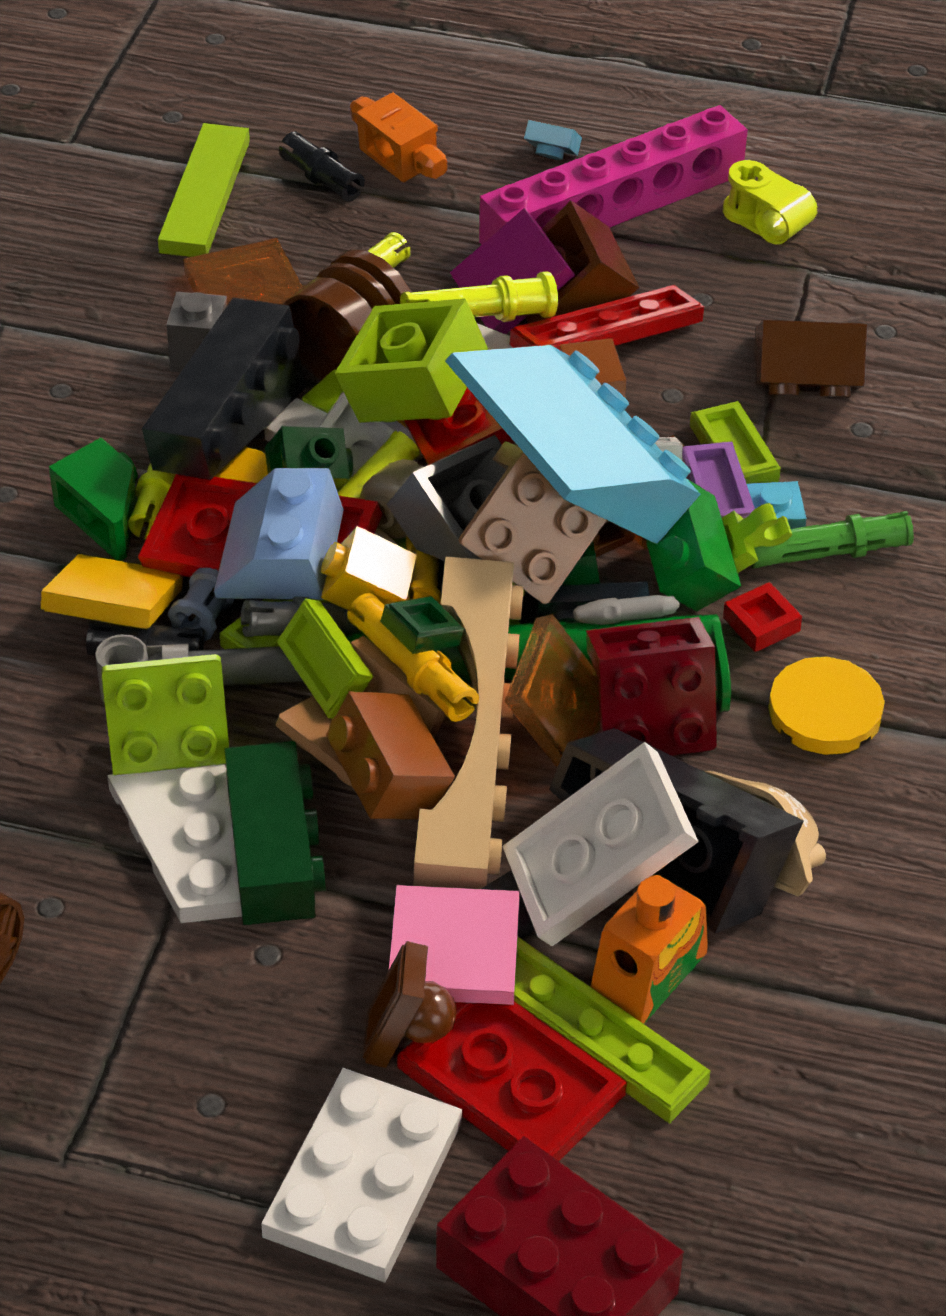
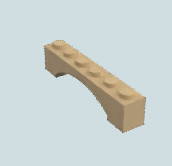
M445 557L441 606L464 628L460 645L457 648L467 667L472 688L479 694V702L475 704L476 724L472 741L455 781L432 810L420 809L413 886L482 889L487 884V874H500L502 839L490 837L492 821L504 822L507 786L495 785L496 769L508 770L511 734L500 733L501 718L513 719L515 684L504 683L505 668L517 669L520 634L508 633L509 619L521 620L524 586L512 585L514 562Z

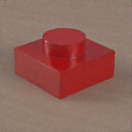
M770 582L724 602L723 619L754 652L760 651L801 631L803 616Z

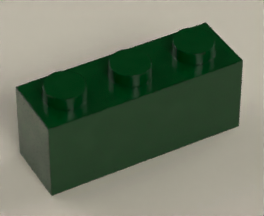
M295 741L224 748L243 925L316 918L315 893L326 892L322 856L311 857L309 846L319 845L316 809L304 810L303 800L313 799L310 764H298Z

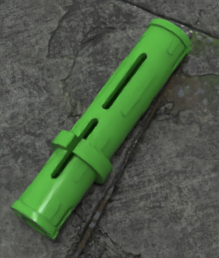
M907 511L862 518L860 514L846 516L845 521L792 528L791 532L793 535L784 543L771 547L760 546L754 548L758 561L752 564L751 568L755 569L773 564L818 559L833 555L850 554L852 558L865 556L867 551L909 546L912 545L914 539L912 520L910 515L908 516Z

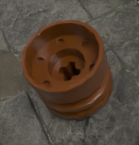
M350 249L339 255L329 266L318 273L317 278L307 282L285 301L284 305L290 306L294 328L299 332L300 342L298 350L301 364L310 373L322 380L334 369L337 370L373 307L400 304V297L403 292L412 293L399 272L377 255L366 250Z

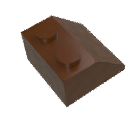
M570 200L542 228L575 274L574 277L557 290L558 307L555 316L630 297L640 288L609 226ZM539 313L529 314L526 317L528 323L547 319L541 317Z
M763 320L755 327L756 385L769 386L768 395L799 396L800 387H820V397L850 398L851 389L864 387L867 324Z

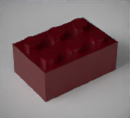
M525 1136L436 1225V1268L500 1316H658L679 1292L684 1251Z

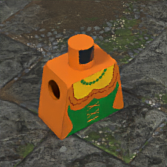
M652 875L643 880L638 886V890L606 923L601 933L591 988L645 1024L707 954L705 904L699 898L660 875ZM635 963L637 964V973H633Z

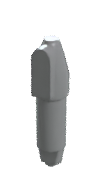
M653 595L624 599L614 597L578 606L574 609L573 615L575 620L579 622L606 625L619 623L620 621L660 618L676 613L680 604L674 596Z

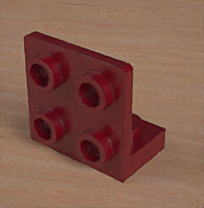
M699 617L586 630L587 653L598 675L600 732L615 728L669 755L711 751L716 748L715 645Z

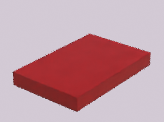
M515 1001L514 1005L455 1002L457 1010L453 1029L446 1036L434 1043H416L412 1041L397 1055V1068L443 1103L462 1109L463 1118L507 1151L525 1136L558 1161L626 1095L627 1082Z

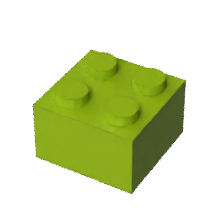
M466 298L374 306L334 374L359 423L382 421L391 423L399 420L415 419L439 420L452 416L467 389V386L445 360L454 352L488 350V347Z

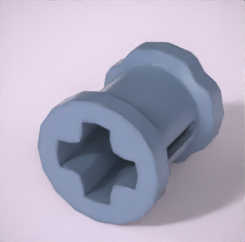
M199 568L194 571L189 580V591L183 599L174 602L168 612L172 627L203 628L204 642L209 640L217 628L215 620L221 611L231 607L235 599L216 598L215 594L213 596L209 595L212 589L215 588L218 570ZM192 613L195 614L196 616L194 617V619L192 621H189L188 617Z

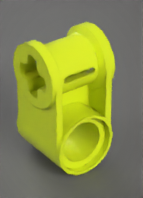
M738 161L729 168L728 180L731 184L730 195L723 202L722 212L731 222L744 226L760 235L769 243L779 245L786 242L815 219L817 215L816 201L812 194L803 186L794 184L757 161Z

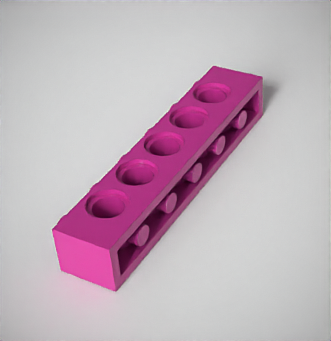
M718 105L480 195L479 243L482 245L524 208L533 216L542 229L571 200L610 228L729 181V168L734 163L745 160L748 129L726 109Z

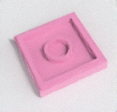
M396 885L389 969L401 946L405 945L406 941L428 946L425 981H434L445 987L455 1002L514 1005L520 891Z

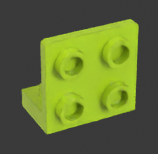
M211 654L112 664L102 667V684L113 776L226 764L224 748H229L222 663L219 655Z

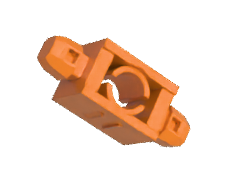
M394 92L377 101L364 96L352 101L350 113L352 120L358 126L360 150L404 183L420 173L431 179H437L446 173V156L437 148V124Z

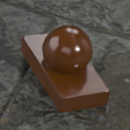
M406 941L405 945L401 946L367 1011L363 1049V1058L366 1064L386 1068L403 1036L416 1043H434L453 1029L457 1014L454 998L440 984L434 981H425L428 946Z

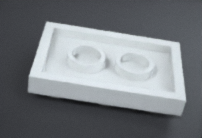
M644 742L502 847L538 938L550 946H554L699 841L658 752Z
M342 1068L261 1223L262 1238L385 1283L462 1124V1109Z

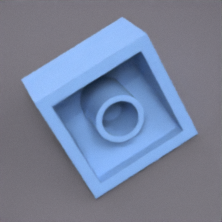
M275 468L235 502L214 589L216 598L293 599L294 596L308 597L312 600H324L321 598L326 575L321 573V565L330 546L337 542L344 511L329 468Z

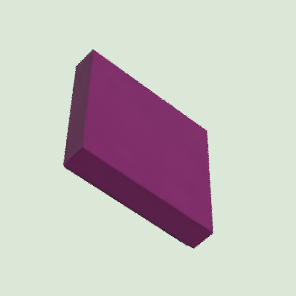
M525 208L450 272L459 288L491 285L493 280L504 275L510 276L512 280L536 278L538 273L548 271L553 275L558 290L575 276L539 224ZM528 315L516 316L511 322H503L496 319L495 316L480 317L486 327L506 335L510 329L514 328Z

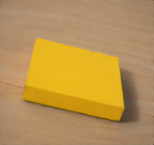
M78 554L41 591V609L51 613L148 629L182 591L183 576L142 567L140 564Z

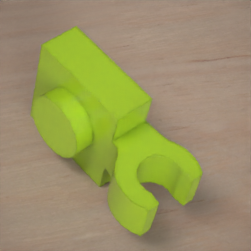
M770 503L757 507L744 519L734 510L722 517L737 573L758 561L754 548L776 546L784 543L793 535L787 518L782 516L777 519L773 505Z

